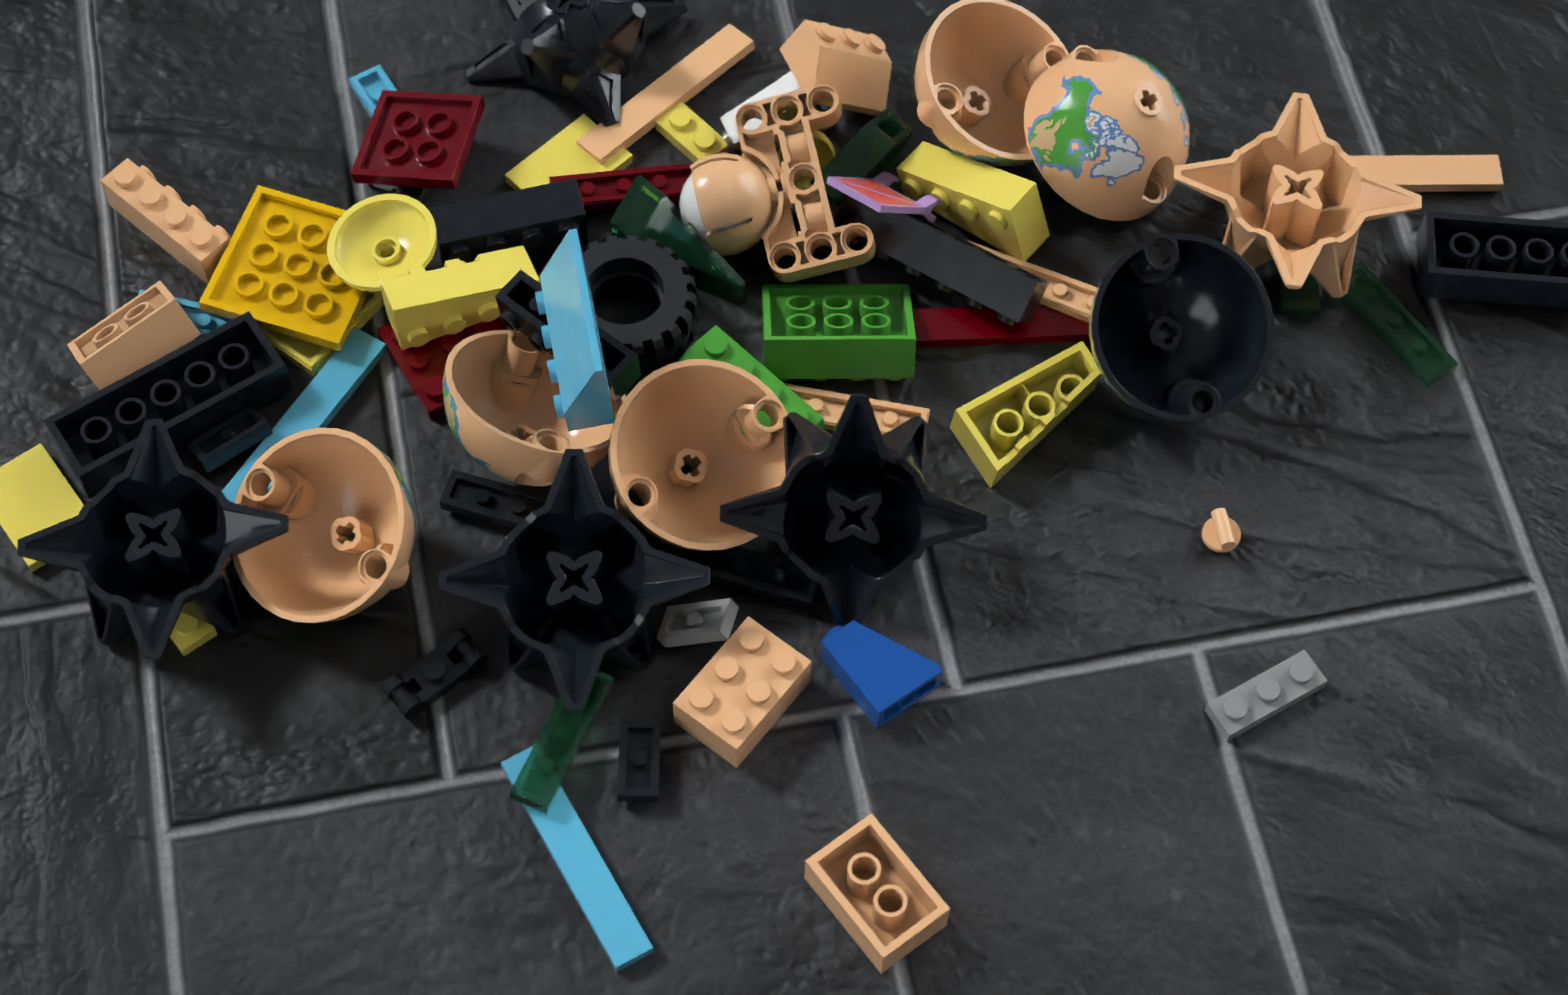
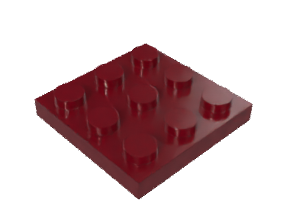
M382 90L350 173L354 182L456 190L486 106L483 97L480 95Z
M498 317L493 321L480 322L466 327L459 333L446 334L432 339L423 346L410 347L401 350L390 323L378 328L377 332L380 340L386 344L391 358L431 420L445 413L442 382L447 358L454 346L474 334L494 330H507V328Z

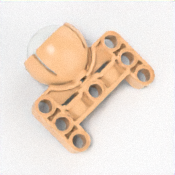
M822 84L750 102L741 106L736 112L735 124L743 152L742 156L729 153L710 154L690 165L692 174L686 180L680 195L679 208L681 218L689 233L699 242L709 246L713 255H737L749 250L762 239L768 262L775 277L785 283L862 265L874 257L876 244L869 227L861 223H852L835 228L812 131L830 127L840 120L842 107L837 91L832 86ZM822 100L833 102L831 109L826 112L817 111L815 107ZM787 109H793L798 112L797 116L790 121L781 120L780 115ZM752 118L762 120L759 128L755 130L744 128L746 122ZM775 141L777 142V145L781 146L784 162H781V166L775 146ZM804 177H810L815 180L813 186L807 190H800L796 187L797 182ZM791 210L794 211V214L797 213L801 229V231H798V236ZM856 237H863L868 240L867 245L862 250L855 251L848 246L850 241ZM820 246H827L832 249L830 256L824 260H818L813 257L814 251ZM785 255H791L796 258L794 265L788 269H781L777 266L778 260Z

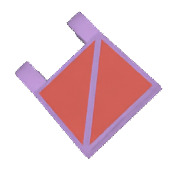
M883 172L873 179L828 176L826 181L828 185L879 213L917 214L927 221L935 222L936 216L931 214L932 209L936 205L941 206L942 204L941 200L931 195H925L915 202L889 188L893 182H899V178L889 172Z

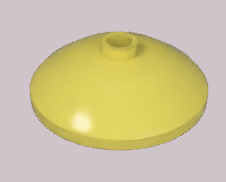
M401 194L372 196L350 207L334 224L327 242L328 260L335 274L345 284L362 291L378 292L381 291L378 274L391 272L393 278L408 275V268L418 266L426 268L437 247L436 224L429 210L414 198Z

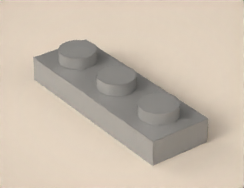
M1304 649L1208 702L1204 710L1227 742L1325 687L1328 680Z

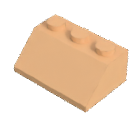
M805 19L780 47L779 50L801 89L826 84L832 86L837 91L842 109L879 117L886 112L892 61L885 51L884 42L878 36L857 32L850 28L844 29L831 26L825 22L819 23ZM822 100L818 103L820 105L833 106V102L829 100Z
M158 281L68 343L67 346L98 390H101L190 343L201 333L165 285Z

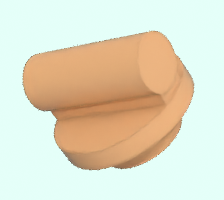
M1217 508L1211 512L1212 518L1208 519L1203 526L1202 540L1209 549L1219 553H1226L1235 549L1239 544L1241 530L1238 524L1228 517L1225 508Z

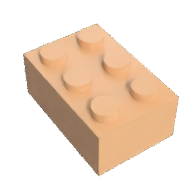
M748 616L673 702L674 723L737 768L811 681L812 661Z
M872 813L805 860L804 878L881 974L947 925L950 912L948 905Z

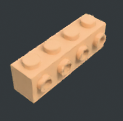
M128 158L100 180L108 203L113 209L206 284L209 283L231 239L225 229L219 225L212 226L196 206H187L171 186L166 185L163 187L157 182L155 176L144 165L138 167Z

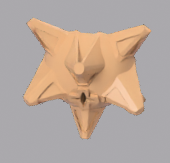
M1293 92L1274 129L1261 133L1253 141L1240 149H1236L1229 158L1174 166L1173 180L1224 204L1229 221L1222 244L1239 254L1253 269L1274 259L1283 282L1288 289L1298 290L1302 288L1306 278L1311 273L1332 298H1341L1348 293L1359 229L1364 221L1416 211L1422 208V195L1367 174L1362 164L1356 163L1346 154L1338 142L1328 138L1309 94Z

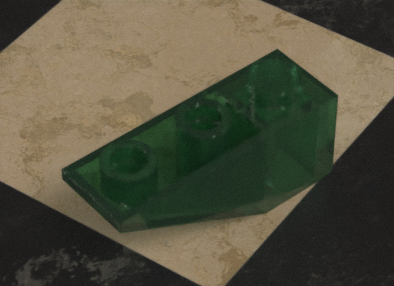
M889 108L869 121L822 169L828 199L838 206L842 203L845 193L826 183L828 176L873 179L899 159L914 130ZM812 179L810 183L813 185L815 180Z

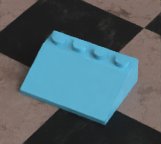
M572 229L567 232L540 274L542 291L535 292L539 315L546 314L548 325L541 326L545 349L552 348L554 359L547 360L551 384L558 383L560 394L553 395L557 419L565 418L568 431L611 424L615 421L590 283L577 229Z

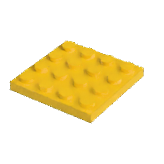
M258 185L199 301L201 311L232 320L249 311L260 328L341 351L369 292L355 289L345 284L335 274L328 260L327 242L330 232L346 210Z

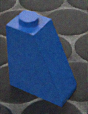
M854 620L844 627L841 625L833 627L824 635L821 641V660L877 729L941 686L943 669L939 664Z

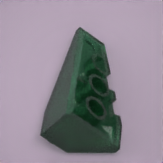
M641 174L636 177L610 220L611 236H617V239H627V235L639 236L641 241L646 242L647 238L658 241L661 249L667 246L677 253V260L682 259L685 261L690 269V275L694 277L697 289L737 306H742L745 303V281L715 249L711 248L707 251L703 247L701 239L696 234L698 230L691 222L684 226L670 211L675 205L665 194Z

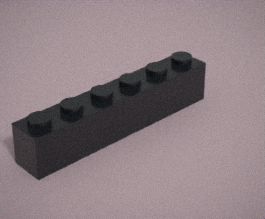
M845 194L834 219L835 228L852 223L866 225L871 229L875 240V256L887 261H891L894 258L904 263L902 266L904 271L918 277H922L925 274L935 279L933 282L935 287L948 293H953L956 290L966 295L964 299L966 303L982 310L987 306L997 311L995 316L997 319L1012 326H1016L1017 322H1031L1049 284L1048 281L916 214L879 213ZM856 237L850 242L861 245L862 242L867 244L868 240L863 237Z

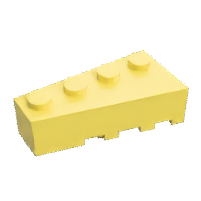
M924 141L896 168L901 181V188L906 196L915 201L925 195H931L941 200V206L936 205L932 211L1023 262L1027 261L1050 236L1036 182Z
M524 246L478 254L474 262L469 263L461 261L459 258L445 261L442 268L425 271L424 266L408 268V275L393 278L391 272L378 274L386 315L401 350L410 347H420L432 339L446 334H456L471 325L493 321L501 314L495 296L520 269L540 283Z
M1083 341L957 408L951 421L950 429L991 488L1095 389L1101 373L1098 370L1094 357Z

